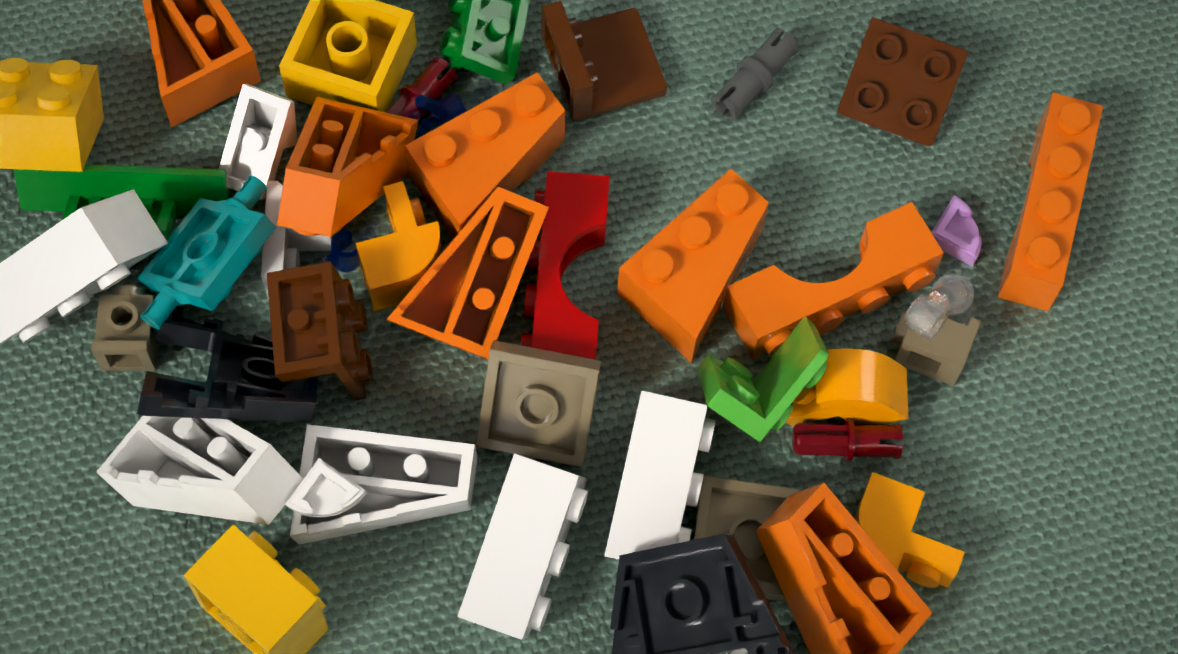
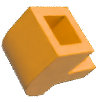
M403 181L383 186L386 210L393 233L356 243L360 268L373 311L398 305L442 253L438 221L426 224L419 198L409 200Z
M846 348L828 349L829 356L826 360L828 365L825 373L812 388L804 387L792 402L793 410L786 423L794 426L797 423H810L837 416L845 420L846 418L852 419L854 424L882 425L908 419L907 368L892 358L874 351Z
M872 472L863 491L854 519L897 570L900 569L907 572L906 575L911 581L931 588H936L939 585L948 588L959 571L965 552L911 532L925 492Z

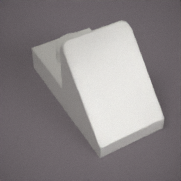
M249 84L242 85L219 169L226 172L228 188L239 191L249 175L257 177L266 186L267 181L275 180L283 149L295 146L298 140L294 101ZM266 192L262 194L259 198L260 200L266 199Z
M267 181L268 189L266 191L265 215L277 227L264 243L262 253L261 279L268 298L267 273L300 267L299 251H331L333 249L331 237L323 235L306 236L295 232L292 228L277 225L283 185L278 181Z

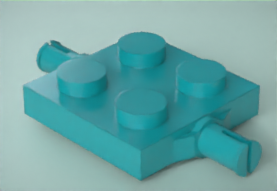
M249 175L236 195L228 200L215 202L200 198L168 238V244L157 252L137 279L150 292L158 294L140 316L149 326L159 330L175 307L181 304H191L213 311L230 294L233 284L249 263L262 252L264 243L277 227L265 214L251 211L258 199L268 189L260 179Z

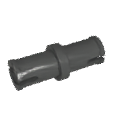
M781 28L774 29L771 36L751 57L745 56L737 64L738 72L711 98L712 106L721 116H724L729 110L730 112L726 116L727 119L735 121L759 92L765 93L774 84L773 77L799 51V45L791 34L787 32L780 39L784 34V30Z

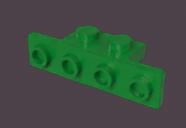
M85 164L82 172L14 169L18 199L22 210L64 212L62 221L81 207L134 189L166 241L172 234L176 216H186L200 198L215 202L229 199L226 172L221 169Z

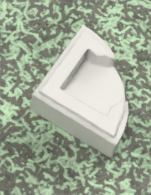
M318 458L285 505L289 509L305 516L330 517L354 507L364 498L367 492L361 486Z

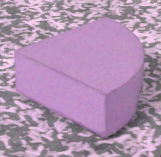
M954 195L931 233L942 251L973 267L981 249L982 239L976 221L972 216L971 208Z

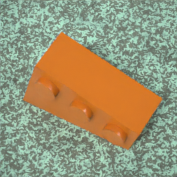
M142 0L158 76L160 96L171 128L240 93L243 84L253 86L261 82L254 51L221 0Z
M538 72L405 145L408 175L452 239L455 238L497 187L514 192L521 183L525 184L565 140L566 110Z
M316 97L285 169L277 225L292 228L295 232L306 236H333L384 194L383 186L398 183L408 174L405 145L415 140L418 120Z
M732 169L728 170L619 267L617 295L691 364L710 325L715 321L721 309L727 286L736 281L763 230L769 202Z
M497 187L385 320L488 360L490 347L493 340L497 341L549 207Z
M824 482L788 496L755 531L810 654H898L933 613Z

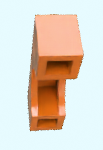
M1052 93L1038 124L1029 165H1031L1029 185L1020 219L1007 254L997 298L1049 311L1063 287L1103 105Z
M910 202L866 222L859 243L860 263L852 272L838 280L826 283L805 282L787 275L778 267L772 265L728 285L722 308L752 360L766 353L772 357L804 317L811 320L819 334L822 335L838 327L844 321L845 316L860 309L864 314L870 313L887 303L891 295L903 289H907L908 292H915L931 283L936 277L935 273L944 252L914 204Z

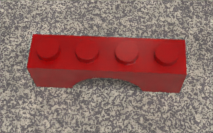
M547 171L545 191L535 190L534 201L549 208L542 224L541 238L537 237L529 257V268L538 269L537 285H527L524 317H534L533 333L522 334L521 346L596 360L599 320L585 314L569 300L562 287L561 279L568 266L577 257L589 250L605 246L610 176Z

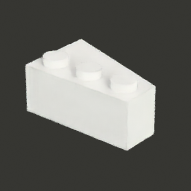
M134 189L79 208L0 263V344L17 336L20 337L23 343L39 336L52 327L48 318L58 312L62 317H65L91 301L87 295L98 287L102 291L120 282L131 274L128 268L168 244Z
M641 391L605 557L619 560V555L690 540L692 529L681 527L685 506L697 507L704 474L693 472L697 452L699 450L709 453L716 422L714 419L705 418L707 405Z
M142 416L96 471L98 475L133 506L266 525L273 521L303 480L300 474L271 444L227 419Z
M307 424L300 476L304 479L318 458H320L365 489L367 494L351 509L330 517H310L294 511L290 536L299 545L471 510L478 458L475 444Z
M518 454L513 455L458 614L459 618L521 640L528 638L532 629L541 631L551 604V599L544 597L552 575L559 577L563 570L570 545L564 542L572 522L578 523L588 497V491L584 490L588 478Z

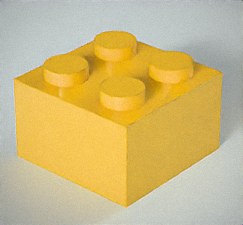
M310 0L279 65L286 97L310 105L314 104L316 97L386 112L391 105L417 46L414 12L376 0Z
M22 58L1 60L0 169L82 172L104 120L98 65L80 64L74 60H59L54 63L28 62Z
M232 525L183 575L197 601L207 613L253 654H306L329 630L323 614V609L326 605L317 596L320 589L300 569L295 567L288 573L275 559L279 555L278 552L259 533L253 531L247 537L235 525Z

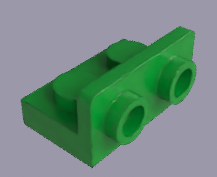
M449 0L448 11L453 13L451 25L445 31L439 47V54L443 55V60L449 64L441 71V74L445 75L452 67L456 72L463 67L505 85L512 81L516 76L530 0Z

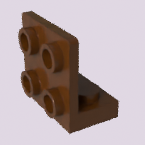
M561 1L542 6L541 38L572 122L659 98L667 94L666 81L637 9L630 8L578 23L576 18H567Z
M872 17L840 101L838 113L917 143L931 146L934 143L969 51Z
M331 261L267 273L276 377L280 382H287L336 373L355 401L366 399L365 381L372 380L373 371L369 352L366 348L362 349L360 332L367 331V315L363 301L361 299H354L350 280H342Z

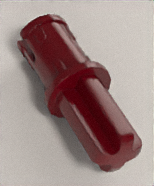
M438 57L433 58L411 85L406 84L399 89V98L387 109L386 113L418 121L421 118H429L434 111L433 105L451 85L457 82L458 75L455 69L452 67L437 80L438 74L449 63Z
M846 418L843 424L797 423L794 425L792 432L793 452L797 455L843 456L845 462H851L853 457L900 459L903 445L880 443V440H903V431L900 424H854L853 420Z

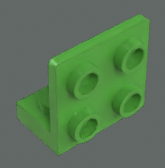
M806 317L799 322L753 382H751L753 375L736 360L728 357L723 362L709 353L697 368L706 405L761 442L770 430L777 431L785 424L793 410L792 402L803 388H812L821 379L828 365L826 360L829 353L815 324Z

